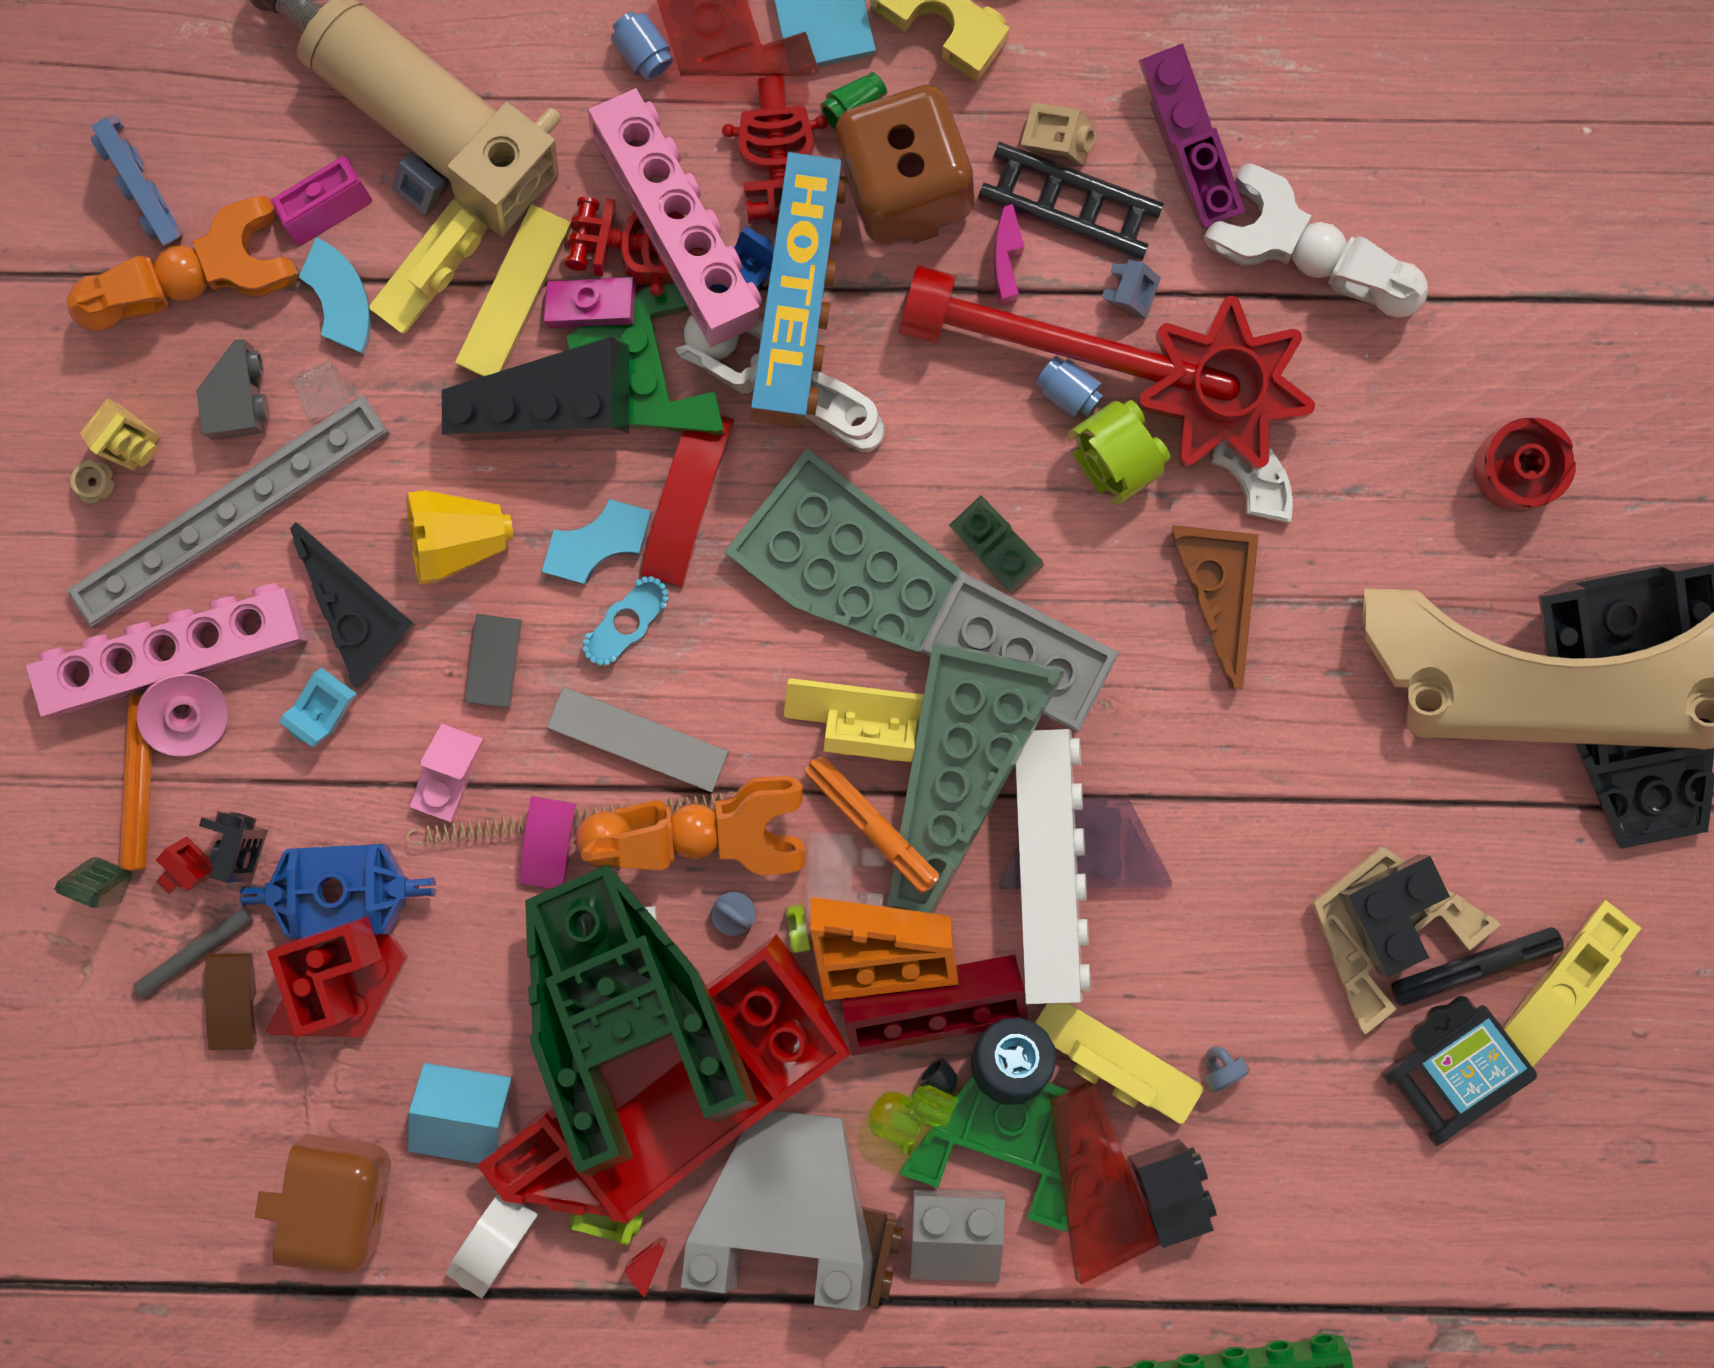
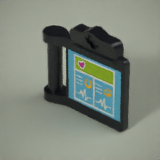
M1458 996L1446 1005L1432 1007L1425 1019L1415 1025L1410 1031L1411 1040L1417 1049L1393 1062L1381 1073L1389 1085L1393 1083L1396 1085L1428 1127L1430 1132L1427 1136L1435 1146L1444 1143L1464 1127L1537 1078V1072L1489 1008L1485 1005L1476 1008L1470 999L1465 996ZM1419 1066L1456 1115L1444 1120L1409 1075V1072Z

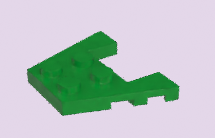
M675 283L662 284L664 291L660 296H653L650 293V286L638 292L635 299L634 324L580 327L567 335L569 350L608 337H613L629 345V428L643 429V427L669 429L676 432L687 430L716 435L725 434L715 391L670 402L653 319L689 310Z
M971 1074L904 1162L900 1175L938 1188L953 1144L961 1145L1041 1173L1027 1213V1219L1066 1232L1068 1227L1069 1089L1048 1082L1037 1097L1023 1104L1006 1105L991 1100L980 1091Z

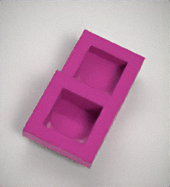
M1013 204L1004 206L995 240L994 279L999 307L1016 303L1019 296L1010 259L1022 256L1024 243Z
M536 796L530 797L521 858L520 884L552 889L565 883L577 803Z

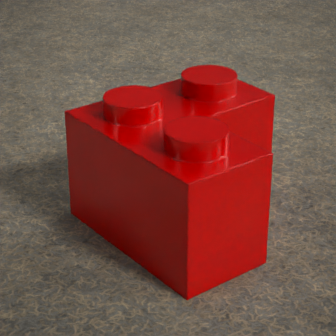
M368 916L286 942L267 950L295 1038L337 1025L356 1015L343 974L364 968L382 959Z

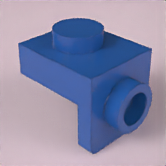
M745 227L740 233L734 249L741 261L742 270H740V273L745 282H753L759 290L770 277L775 246L766 236L756 233L749 227ZM721 284L712 285L721 293L728 290L726 286Z

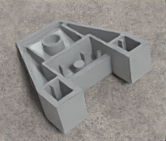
M773 1110L740 1135L686 1241L681 1288L717 1293H727L736 1289L741 1249L819 1259L814 1305L856 1311L868 1306L873 1257L843 1118Z

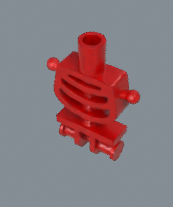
M765 76L758 79L760 110L743 111L741 113L740 127H735L732 124H725L722 127L723 136L727 138L739 137L740 155L748 166L760 171H770L771 180L743 182L745 197L768 195V202L751 203V200L746 201L748 224H753V221L767 219H770V224L777 223V215L780 212L781 204H775V194H782L787 163L786 151L794 149L805 142V146L798 153L812 155L814 152L812 130L825 129L828 126V119L823 115L809 121L805 106L786 107L784 77ZM801 128L800 131L786 137L785 133L793 132ZM749 132L767 136L766 138H759L749 134ZM748 147L757 151L768 152L769 159L757 157L748 150Z
M591 197L578 198V213L572 217L570 227L577 231V233L569 234L566 244L570 247L568 257L565 258V266L577 271L586 270L588 265L586 261L587 253L595 254L593 261L594 275L603 276L609 248L614 249L616 247L617 250L620 248L627 276L633 277L634 281L638 284H652L650 286V293L653 296L662 295L664 291L662 284H673L674 281L646 231L644 230V234L642 233L641 235L636 233L642 227V224L635 211L628 218L624 231H617V229L613 230L616 216L615 199H606L603 218L601 219L595 218V213L600 207L598 200ZM672 212L667 215L672 219L685 218L683 214L678 212ZM692 248L688 251L693 256H702L708 253L702 248ZM633 250L635 253L637 251L641 253L642 265L635 263L629 253ZM651 253L653 256L655 254L659 256V266L652 264L649 257Z

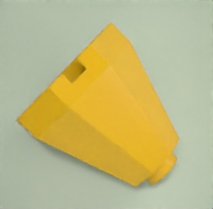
M427 490L407 493L408 529L413 543L414 551H412L418 585L438 583L506 550V541L513 540L510 514H502L501 507L498 504Z

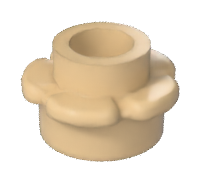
M83 461L72 472L70 479L71 489L75 494L79 495L81 501L88 504L98 503L99 499H106L113 492L114 482L111 480L113 472L103 462ZM91 478H95L97 480V483L94 486H91L89 484V480Z

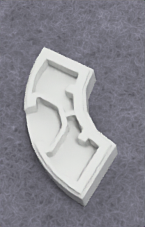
M1223 442L1213 449L1211 464L1226 469L1241 486L1245 496V515L1288 524L1291 522L1292 492L1285 468L1282 467L1270 447L1269 462L1259 471L1250 469Z

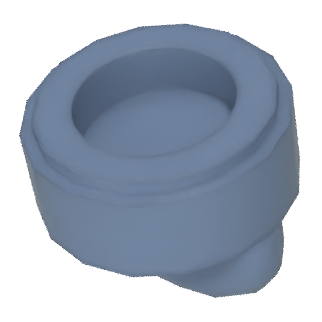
M730 891L722 894L714 902L711 918L714 926L721 933L728 936H738L747 932L752 927L756 918V908L753 901L746 894L739 891Z
M1219 1046L1211 1047L1206 1052L1205 1060L1211 1073L1203 1079L1211 1092H1218L1249 1074L1248 1071L1250 1069L1242 1056L1233 1060L1229 1052ZM1217 1058L1221 1060L1223 1064L1222 1067H1220L1219 1063L1217 1062Z

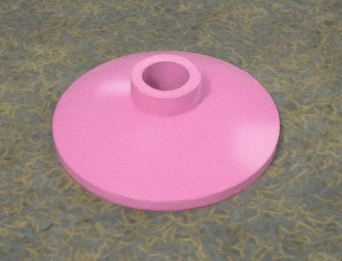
M175 674L160 679L146 690L137 708V724L144 740L155 750L170 756H190L207 750L223 735L229 717L228 705L222 691L210 680L194 674ZM181 704L189 706L188 710L183 713L173 711L174 707Z

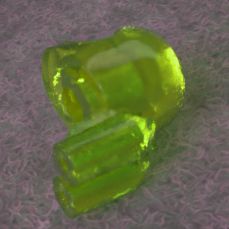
M930 1085L918 1087L912 1096L897 1091H888L880 1095L874 1102L869 1114V1127L876 1137L885 1138L896 1143L901 1148L902 1153L909 1155L922 1124L947 1127L959 1098Z

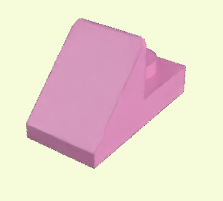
M441 724L420 762V765L424 768L409 807L440 819L454 822L484 739Z

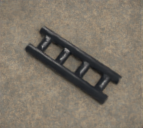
M999 141L993 158L1005 162L1004 168L996 187L985 182L983 183L978 199L1001 208L1013 204L1017 214L1143 260L1149 244L1137 240V236L1145 215L1155 219L1159 218L1164 205L1163 202ZM1022 169L1046 178L1038 202L1013 193ZM1063 184L1088 193L1079 218L1054 209ZM1104 200L1129 209L1120 233L1095 224Z

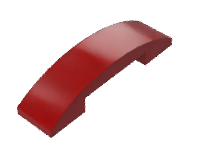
M721 415L725 434L716 435L687 430L682 432L655 516L640 575L648 578L652 576L662 582L683 588L696 547L695 542L720 462H722L734 419Z

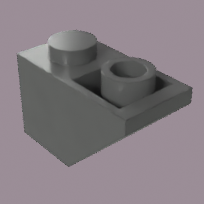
M244 339L234 340L196 390L202 435L212 440L265 433L264 420H269V405L266 395L260 394L258 377L264 374L263 361L260 351L254 350V346Z

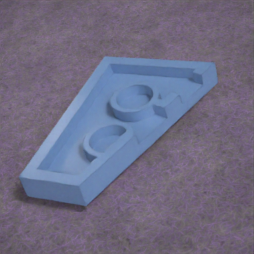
M114 114L105 117L91 125L95 135L91 136L90 139L96 151L104 161L111 158L120 173L114 177L115 181L128 201L135 198L144 213L138 217L150 239L159 238L164 246L180 237L183 233L158 188L151 179L146 181L142 175L145 168L136 148L132 147L127 139L122 141L117 131L124 128L118 115Z

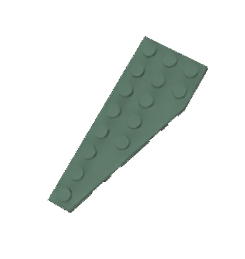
M806 448L724 551L726 555L793 608L927 657L930 656L920 652L919 649L959 572L962 571L808 448Z

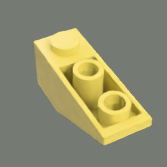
M109 398L104 401L80 432L88 448L95 454L133 471L138 465L143 467L152 459L158 448L155 443L161 437L132 413Z

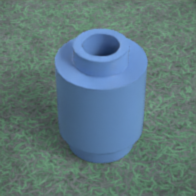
M632 11L623 15L614 23L613 29L615 32L610 40L636 75L641 74L646 81H649L662 74L673 63L674 59L669 53L671 47L646 13L636 15Z
M1058 355L1047 364L1036 380V384L1043 389L1042 394L1074 419L1081 413L1089 417L1104 397L1098 392L1102 385L1101 382L1069 358L1064 361Z

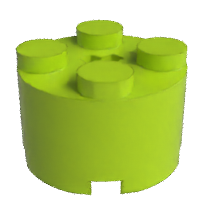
M1132 400L1124 404L1112 401L1068 432L1069 442L1076 438L1079 449L1074 451L1073 454L1080 468L1100 494L1109 490L1116 496L1110 500L1115 505H1120L1161 477L1165 472L1164 463L1171 458L1165 444L1157 437L1152 438L1143 425L1145 422L1144 414Z

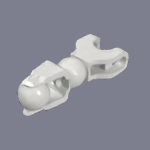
M1245 164L1240 167L1236 175V184L1242 194L1258 205L1261 216L1254 224L1245 227L1231 225L1223 221L1215 222L1207 229L1204 235V241L1211 250L1241 266H1254L1273 259L1288 265L1292 258L1297 268L1306 276L1315 278L1330 276L1328 284L1332 285L1331 287L1334 291L1376 305L1377 308L1388 316L1400 318L1416 313L1425 304L1429 292L1427 279L1423 272L1414 264L1396 260L1371 241L1361 236L1356 238L1351 236L1347 243L1343 233L1333 224L1323 222L1309 224L1312 215L1299 209L1295 203L1294 192L1288 181L1282 176L1254 164Z
M693 315L689 316L684 328V341L686 345L675 348L680 358L705 369L707 373L739 393H750L754 390L759 353L751 358V367H747L742 373L732 370L718 360L726 358L735 350L739 335L710 348ZM759 320L757 327L746 332L761 340L764 322ZM812 371L810 387L819 388L816 413L815 415L806 414V418L856 451L870 452L877 448L885 436V427L875 404L868 397L847 384L821 372ZM857 418L866 420L861 425L851 426Z

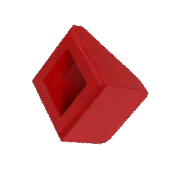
M664 1237L656 1239L631 1258L625 1266V1274L643 1297L648 1292L666 1247L667 1241Z

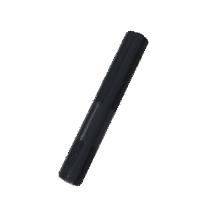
M1550 927L1394 981L1391 984L1392 993L1395 1001L1400 1006H1406L1559 953L1564 949L1563 940L1559 931L1554 927Z

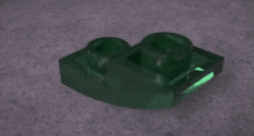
M982 495L949 524V527L1011 595L1044 566L1042 559L1013 531L1011 525Z

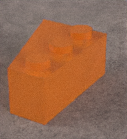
M811 897L810 931L824 1001L958 985L957 954L951 916Z

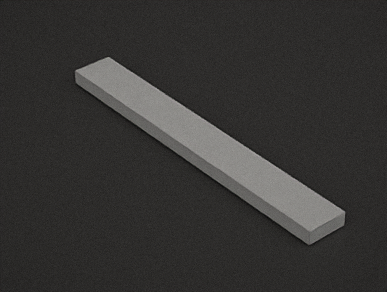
M361 395L66 591L89 626L96 628L388 435L389 431L367 398Z

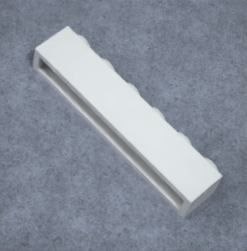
M1070 729L1034 730L1016 762L1026 1004L1077 1003L1083 1000V991H1091L1090 964H1082L1081 946H1089L1088 919H1080L1079 901H1087L1086 874H1078L1077 856L1085 855L1084 828L1076 829L1075 811L1083 810L1082 783H1074L1073 765H1081L1080 738H1072V730Z

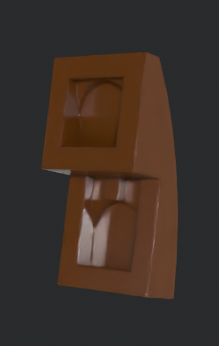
M252 953L207 954L205 1004L209 1050L254 1049L257 1036L253 1000L256 995V983Z

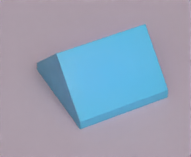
M424 1063L409 1110L408 1152L473 1163L481 1162L501 1146L512 1077Z

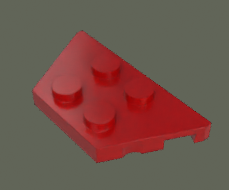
M343 887L341 888L334 903L340 900L341 896L343 895ZM374 934L382 959L364 968L343 974L356 1015L337 1025L302 1036L364 1037L367 1035L408 958L396 939H393L391 935ZM282 999L265 1032L270 1035L295 1036Z

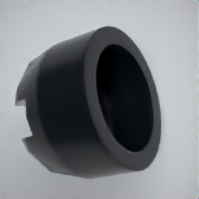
M940 1058L925 1069L918 1079V1084L933 1097L944 1098L948 1093H952L956 1089L957 1074L944 1058Z

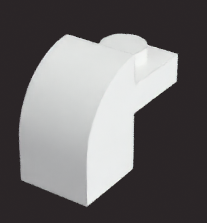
M497 1194L453 1258L445 1274L455 1280L462 1288L470 1290L482 1299L538 1214L523 1204L505 1202Z

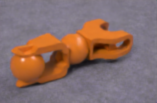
M256 196L222 207L212 220L211 228L206 235L192 240L195 248L184 245L170 246L159 254L155 262H153L150 256L146 258L145 256H136L100 275L84 276L73 284L66 301L68 312L75 323L84 329L101 331L108 330L120 320L161 313L167 309V306L171 305L169 299L177 301L193 300L204 292L208 284L213 291L230 287L247 296L263 297L294 284L299 278V271L296 264L289 258L278 257L275 259L258 260L248 255L247 243L251 235L261 228L270 225L275 217V207L272 200L265 196Z
M790 776L756 777L742 785L730 799L715 801V811L706 805L692 803L680 807L671 815L670 806H666L663 801L658 800L618 808L612 812L599 811L590 814L581 822L577 831L576 844L582 861L596 867L608 864L611 867L616 866L619 868L663 870L669 867L670 862H674V852L684 859L697 861L710 857L719 849L720 859L740 861L748 870L760 876L796 872L801 870L807 862V850L802 841L796 836L772 834L765 826L773 817L794 812L800 807L803 800V786L797 779Z

